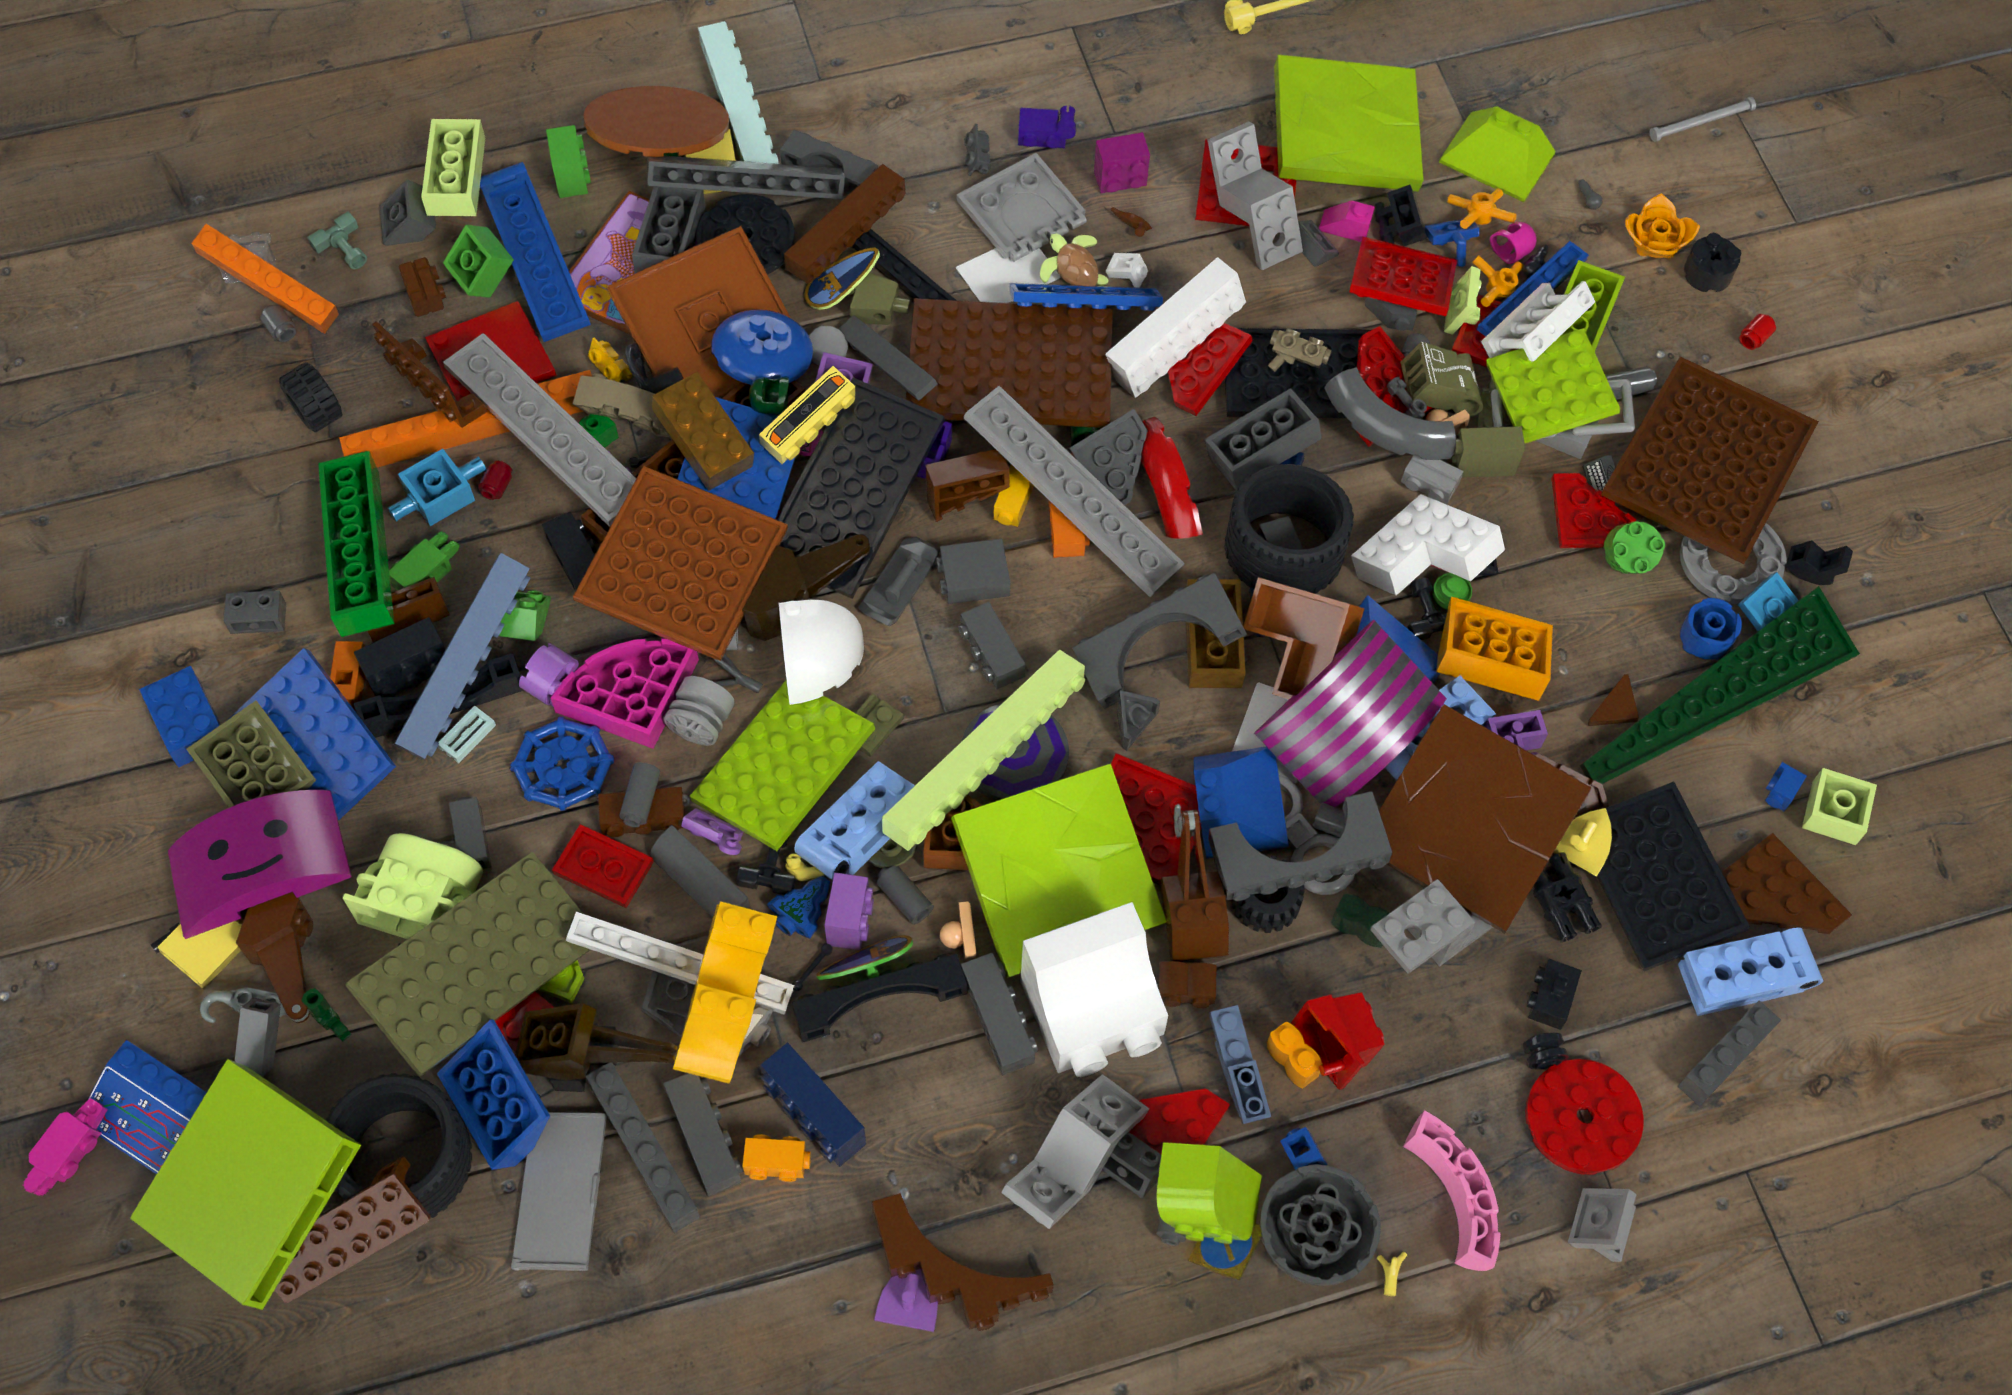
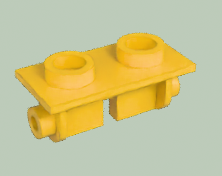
M595 337L592 338L588 353L590 361L595 364L608 380L617 382L623 379L625 381L630 380L633 376L629 370L630 368H628L623 359L617 360L619 355L611 347L610 343L603 340L598 342Z

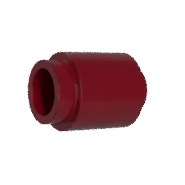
M496 460L488 466L478 484L483 497L494 500L500 499L512 479L511 473L513 471L507 463Z

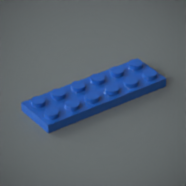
M1010 283L1009 289L1013 301L1017 302L1019 306H1032V303H1042L1044 307H1057V303L1067 304V307L1081 308L1082 304H1089L1095 309H1106V305H1116V308L1121 310H1130L1131 306H1141V310L1154 311L1156 307L1163 305V296L1156 288Z

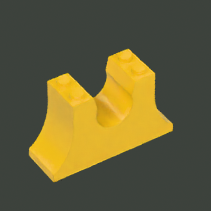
M721 901L716 906L674 1062V1070L730 1084L742 1043L750 1026L756 1003L754 996L761 969L771 944L777 916Z

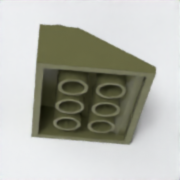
M257 701L248 705L186 749L229 808L267 795L308 790L316 781Z

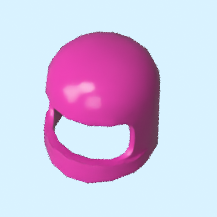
M1517 221L1510 224L1507 230H1499L1492 234L1489 240L1495 254L1506 264H1513L1533 251L1536 246L1537 237L1529 224ZM1497 236H1504L1508 238V241L1499 246Z

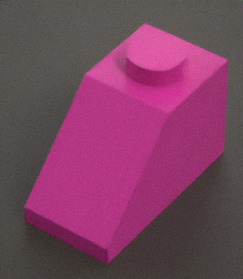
M1351 200L1324 210L1319 229L1321 232L1361 242L1362 237H1367L1375 206Z

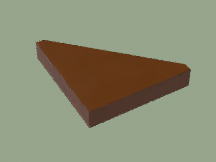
M1628 674L1623 675L1588 721V726L1638 721L1639 715Z

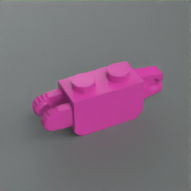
M90 1098L75 1114L69 1112L60 1113L29 1153V1162L34 1167L27 1175V1178H25V1181H23L24 1189L29 1193L33 1192L38 1196H43L49 1192V1189H52L57 1181L64 1183L66 1179L72 1177L79 1167L78 1164L85 1154L95 1148L98 1142L97 1139L101 1135L97 1128L108 1109Z

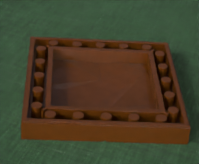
M1443 704L1379 809L1392 849V855L1387 865L1424 887L1429 886L1438 879L1465 911L1505 934L1592 787Z

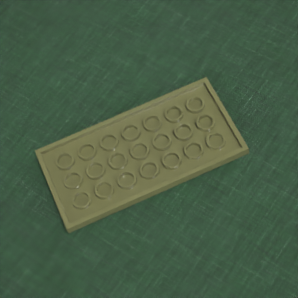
M531 852L350 979L345 986L416 1074L421 1077L467 1043L489 1020H498L591 950L566 941L576 912L584 913L537 856Z

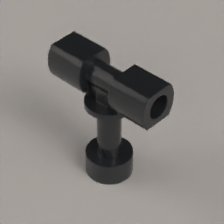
M1429 578L1413 581L1409 585L1413 597H1419L1425 614L1421 617L1422 620L1409 623L1407 629L1420 640L1430 638L1434 632H1443L1447 614L1442 615L1440 610H1435L1429 595L1433 590Z
M789 837L780 848L787 847ZM769 847L766 862L759 864L758 869L740 866L736 881L739 887L757 890L758 885L771 887L773 893L785 895L795 888L796 879L794 875L780 873V869L776 867L780 848L778 851H775Z

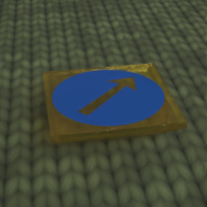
M1254 1223L1251 1237L1246 1241L1232 1240V1243L1226 1244L1216 1242L1214 1238L1204 1237L1203 1241H1197L1188 1261L1205 1267L1216 1274L1240 1281L1262 1237L1260 1225Z

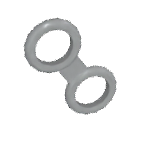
M1279 775L1280 787L1289 795L1292 802V810L1285 818L1288 843L1293 849L1291 862H1302L1304 854L1316 846L1332 848L1340 838L1329 834H1317L1315 829L1302 816L1304 808L1303 798L1298 787L1287 777ZM1355 874L1342 875L1338 880L1330 883L1312 880L1305 882L1304 886L1306 890L1319 895H1334L1345 890L1353 881Z

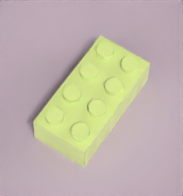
M431 119L421 196L427 216L477 215L485 146V135L480 119Z

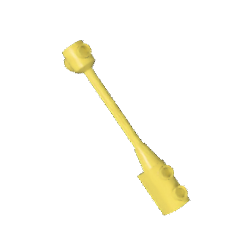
M1230 0L1225 4L1224 18L1230 31L1238 30L1239 34H1245L1252 29L1251 25H1254L1257 16L1313 0H1279L1254 8L1249 2L1244 3L1243 0Z

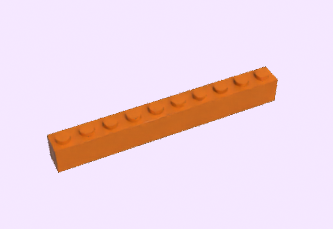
M590 370L542 382L538 385L569 415L583 412V410L573 405L581 375L592 377ZM488 409V412L463 428L455 421L450 422L443 411L439 410L339 437L344 457L370 451L378 468L437 452L441 449H448L510 432V430Z

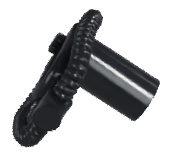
M637 344L627 345L625 351L627 365L632 375H634L633 377L638 384V388L657 394L684 379L678 367L648 379L643 357Z

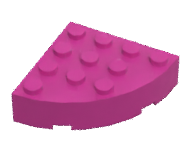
M662 638L661 641L638 639L613 645L592 655L585 660L584 665L565 677L560 687L551 697L555 713L590 726L595 725L601 730L654 749L666 725L664 723V716L670 709L671 703L677 700L676 693L683 679L692 675L699 661L698 653L695 650Z

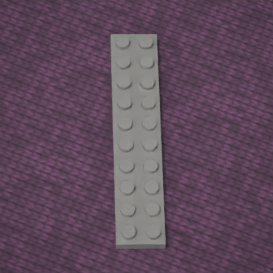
M484 333L443 362L444 367L470 393H473L484 403L485 407L608 526L612 525L637 479Z
M1000 386L965 413L963 418L1149 597L1184 566L1185 563Z

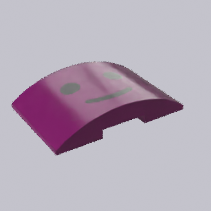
M330 790L283 792L237 804L200 822L181 836L168 849L181 928L185 939L241 919V910L292 891L296 898L352 877Z

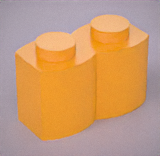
M1285 1022L1270 1033L1267 1049L1272 1058L1285 1067L1287 1076L1296 1086L1303 1089L1319 1077V1066L1322 1065V1061L1313 1048L1304 1044L1301 1033L1294 1025Z

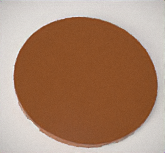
M638 86L615 90L594 99L584 111V126L587 129V134L592 139L618 152L629 154L630 151L643 152V156L664 157V153H677L678 156L706 150L719 143L724 138V134L729 130V115L724 106L718 101L692 90L668 86Z

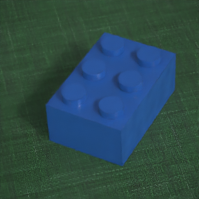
M189 666L139 689L163 742L178 768L194 761L186 749L221 725L199 678L192 667Z

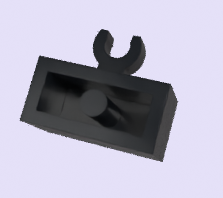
M1548 959L1544 967L1539 966L1534 978V982L1538 983L1536 992L1531 991L1526 1007L1531 1008L1528 1018L1561 1030L1568 1019L1582 970L1552 959Z

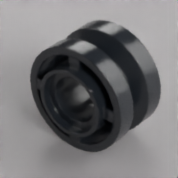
M1543 1033L1530 1038L1522 1044L1524 1053L1531 1055L1527 1059L1530 1069H1548L1568 1059L1567 1050L1560 1048L1564 1043L1562 1034Z

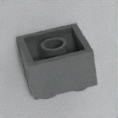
M407 179L380 205L384 245L419 242L435 230V216H427L421 198L422 185Z

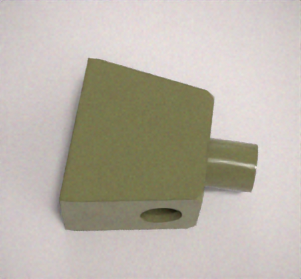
M869 273L856 287L850 306L851 317L855 315L865 324L889 325L892 323L895 312L909 313L911 299L899 297V284L897 282Z

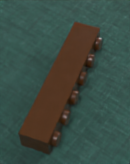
M882 164L784 253L786 269L807 284L814 278H818L829 264L834 263L842 252L853 246L864 232H868L880 217H884L894 204L904 198L906 194L904 178Z

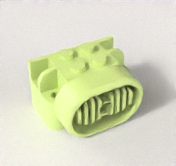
M396 833L388 838L378 861L371 864L365 873L358 875L356 880L359 887L355 895L345 893L343 900L358 924L409 939L473 894L483 875V869L474 858L458 849L414 835Z

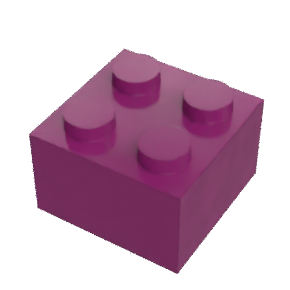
M1143 132L1096 140L1094 174L1100 194L1147 186L1150 153Z

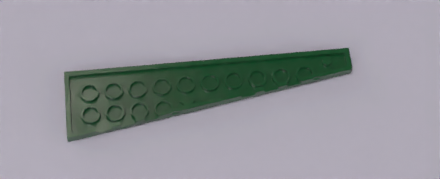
M1818 586L1582 763L1580 768L1587 778L1603 785L1855 658L1860 653Z

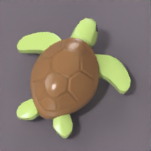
M1055 233L1050 236V244L1053 250L1058 253V256L1050 257L1043 262L1040 269L1042 282H1048L1051 274L1058 269L1061 278L1071 285L1104 286L1108 284L1107 277L1098 274V267L1094 257L1085 249L1097 244V240L1093 236H1076L1072 240V244H1067L1060 234Z

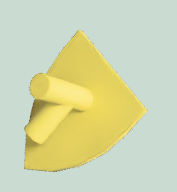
M1606 808L1590 811L1575 818L1554 851L1559 856L1560 853L1565 852L1567 859L1571 863L1596 877L1608 857L1612 841L1611 822Z

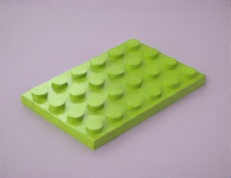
M786 679L690 795L691 801L778 851L875 730L874 723L825 696L790 705Z

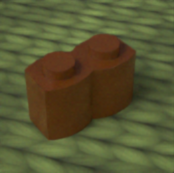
M1176 961L1160 962L1158 990L1164 1005L1177 1007L1181 1003H1190L1196 1008H1207L1209 1005L1215 1004L1217 965Z

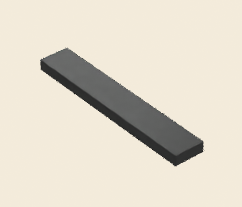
M855 315L838 328L852 348L918 401L937 385L936 380Z

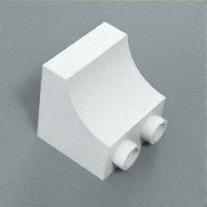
M1132 902L1023 941L1020 982L1057 1073L1073 1068L1077 1077L1088 1076L1107 1066V1055L1127 1048L1130 1057H1139L1154 1051L1162 1044L1159 1036L1164 1035L1168 1013L1153 975L1147 950L1146 933Z

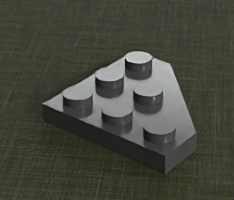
M1135 409L1068 450L1123 505H1126L1132 500L1133 487L1139 470L1147 429Z

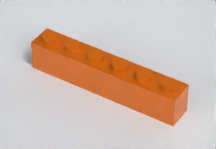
M205 224L191 243L197 254L324 334L339 315L334 304L208 224Z

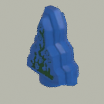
M821 876L808 881L802 889H792L784 896H775L767 903V906L777 916L775 925L788 936H791L796 931L803 937L810 939L818 929L816 922L822 914L820 905L827 898L830 881Z

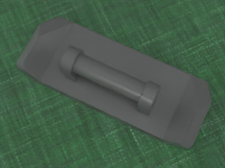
M918 537L904 539L858 608L865 615L887 626L895 624L933 568L940 549Z

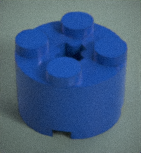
M1706 598L1692 606L1680 629L1684 651L1703 659H1722L1731 649L1742 628L1741 617L1739 614L1736 615L1731 609L1733 606L1718 598Z

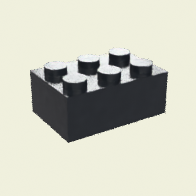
M428 617L354 651V654L374 695L394 697L398 692L409 687H416L422 681L430 678L445 652V647L432 621Z

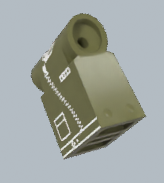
M1420 342L1401 361L1407 392L1413 400L1420 399L1428 407L1447 411L1453 409L1456 414L1466 410L1470 417L1477 415L1483 409L1472 359L1469 354L1457 355L1454 351Z

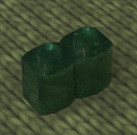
M1343 894L1331 923L1336 929L1345 934L1357 935L1362 942L1369 946L1382 948L1383 944L1372 933L1371 928L1390 913L1382 908L1369 906L1358 896Z

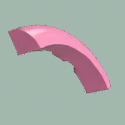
M1424 1110L1413 1125L1403 1147L1421 1158L1436 1173L1451 1197L1459 1228L1458 1252L1454 1264L1475 1271L1490 1270L1495 1267L1500 1244V1232H1498L1497 1221L1498 1205L1490 1180L1474 1152L1462 1144L1454 1135V1130Z

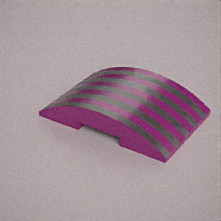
M1372 620L1333 657L1334 660L1297 696L1293 695L1254 732L1320 804L1323 802L1336 807L1345 801V797L1353 795L1410 744L1447 700L1375 620Z

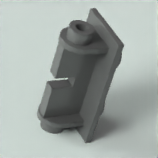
M975 123L964 139V145L967 147L965 164L968 165V176H971L974 170L979 171L981 174H987L991 168L990 154H987L989 152V135L983 130L978 131V124Z

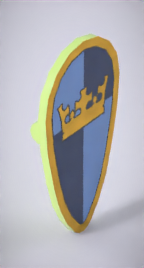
M877 248L863 249L827 266L818 278H814L806 286L804 296L808 305L813 309H828L839 303L847 295L853 294L855 287L869 274L880 256L879 250Z

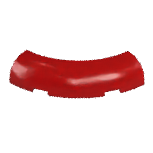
M1155 416L1142 421L1147 429V435L1142 448L1141 462L1155 492L1166 537L1182 539L1203 535L1197 505L1193 503L1187 492L1190 489V481L1172 438H1166L1163 434L1164 425Z

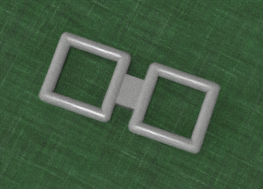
M1628 379L1608 380L1612 390H1621L1624 422L1582 425L1572 428V434L1575 436L1634 431L1635 422L1631 382ZM1493 389L1491 392L1493 427H1503L1502 400L1498 390ZM1556 434L1544 438H1553Z

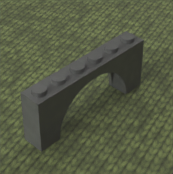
M1215 573L1201 576L1196 583L1175 590L1171 596L1152 602L1145 610L1131 613L1124 621L1105 627L1101 633L1093 637L1084 638L1078 645L1073 647L1078 661L1085 666L1084 673L1098 702L1104 709L1119 701L1120 690L1126 691L1124 686L1126 659L1135 643L1153 628L1170 622L1194 623L1212 632L1219 639L1223 647L1247 635Z
M1373 792L1345 797L1343 805L1345 829L1341 838L1328 852L1308 861L1283 862L1263 855L1247 842L1237 822L1210 828L1208 840L1226 900L1234 899L1235 901H1241L1249 898L1252 894L1260 892L1263 895L1271 894L1277 891L1278 888L1286 886L1297 888L1308 881L1316 880L1317 882H1323L1331 879L1333 875L1343 873V875L1348 876L1359 872L1363 868L1379 869L1387 865L1392 855V849Z

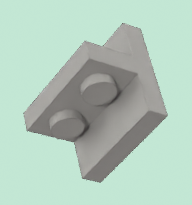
M1583 1188L1568 1244L1574 1248L1594 1249L1612 1262H1621L1636 1209L1634 1202L1637 1194L1630 1189Z

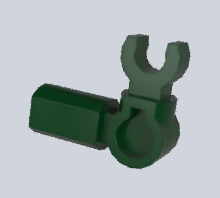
M316 988L305 992L301 1001L309 1010L310 1015L326 1031L330 1029L342 1042L352 1035L348 1028L339 1020V1015L330 1007L325 997Z

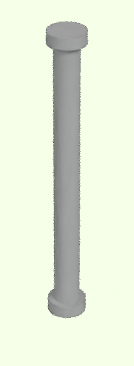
M1748 97L1743 102L1662 128H1651L1650 138L1653 142H1657L1662 137L1742 111H1753L1756 108V102L1753 97Z

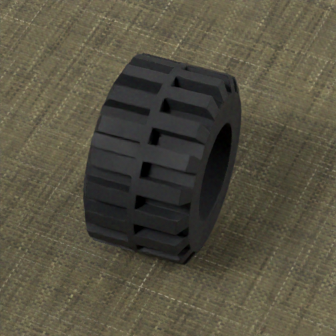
M304 362L279 378L280 387L287 400L304 424L315 433L343 416L341 406L334 393L316 368L308 362Z
M1271 856V857H1270V858L1275 859V860L1277 859L1276 856ZM1305 886L1278 888L1283 900L1275 904L1264 903L1257 899L1254 894L1241 901L1232 899V908L1236 909L1235 915L1238 919L1244 918L1242 924L1246 927L1251 924L1254 926L1253 930L1259 932L1260 928L1264 929L1265 933H1271L1272 928H1275L1276 932L1283 929L1284 925L1286 927L1290 926L1293 919H1296L1304 898Z

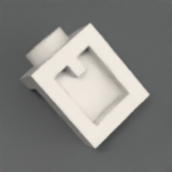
M1114 253L1106 269L1109 278H1128L1136 288H1140L1148 272L1141 255L1137 253Z

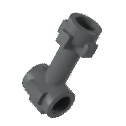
M1399 377L1391 380L1386 387L1388 392L1393 397L1397 395L1407 408L1404 414L1422 419L1427 409L1425 402L1420 399L1413 400L1405 390L1407 385Z

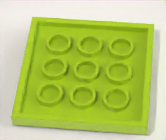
M1584 328L1559 336L1534 361H1529L1524 349H1517L1486 359L1488 370L1513 427L1522 426L1525 444L1620 413V406Z

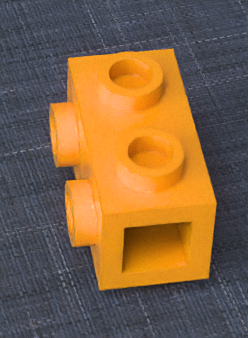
M754 1135L753 1138L745 1139L743 1170L744 1174L749 1175L751 1179L765 1180L767 1176L779 1177L781 1181L794 1182L797 1178H804V1170L810 1169L811 1151H806L805 1141H800V1138L786 1136L783 1137V1140H775L767 1135Z

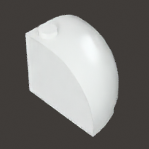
M801 600L779 603L790 705L822 697L823 692L833 686L839 688L852 676L851 672L856 665H860L863 657V632L857 618L846 608L824 600Z

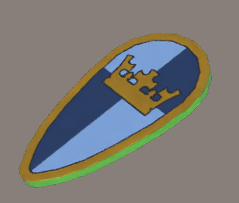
M901 935L879 941L825 967L816 974L817 979H831L866 969L869 979L878 977L876 965L890 961L907 952L913 946V939L910 936Z

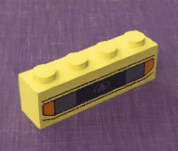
M832 366L759 434L760 444L781 464L787 459H794L800 452V447L806 442L810 443L817 437L818 430L824 425L829 426L836 419L837 413L842 408L847 409L855 400V385Z

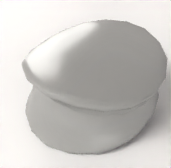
M820 326L809 335L813 346L812 362L820 366L823 352L846 357L848 342L839 329L832 326Z

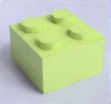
M1822 768L1812 781L1802 828L1857 845L1867 833L1877 785Z

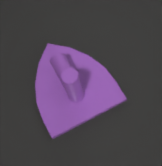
M920 1269L916 1270V1274H908L907 1278L900 1279L898 1276L890 1278L880 1296L875 1321L934 1332L938 1303H930Z

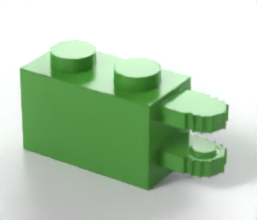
M442 531L429 541L425 538L419 544L414 545L404 558L391 566L389 576L392 586L397 590H401L432 577H435L436 581L439 582L452 570L449 559L458 552L460 544L453 540L439 550L448 540V535Z

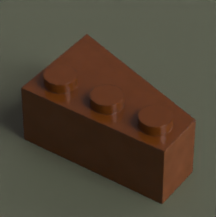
M996 449L925 465L927 502L936 522L943 519L942 515L954 509H957L958 512L965 509V504L977 498L982 501L1010 487L1009 467L1004 456Z

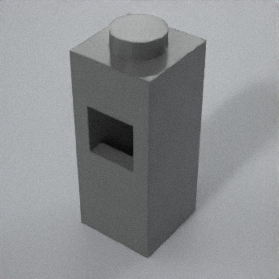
M462 797L455 802H450L456 848L474 858L481 865L482 869L491 868L482 808L477 797Z
M252 998L240 1009L235 1062L249 1067L264 1077L274 1067L281 1004Z

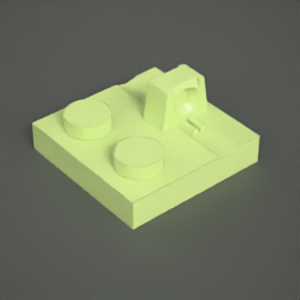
M1471 266L1452 288L1450 305L1445 317L1444 332L1453 335L1463 323L1475 325L1478 322L1480 308L1477 307L1476 298L1482 281L1479 280L1481 269Z

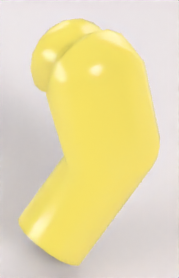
M790 854L786 858L787 863L785 866L787 871L794 875L798 881H811L824 876V873L814 866L807 867L797 854Z

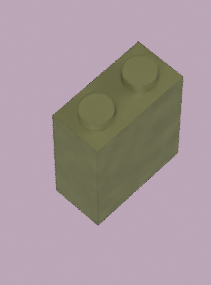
M1522 426L1461 428L1456 439L1455 451L1452 458L1448 459V463L1464 471L1462 478L1515 476L1525 451Z

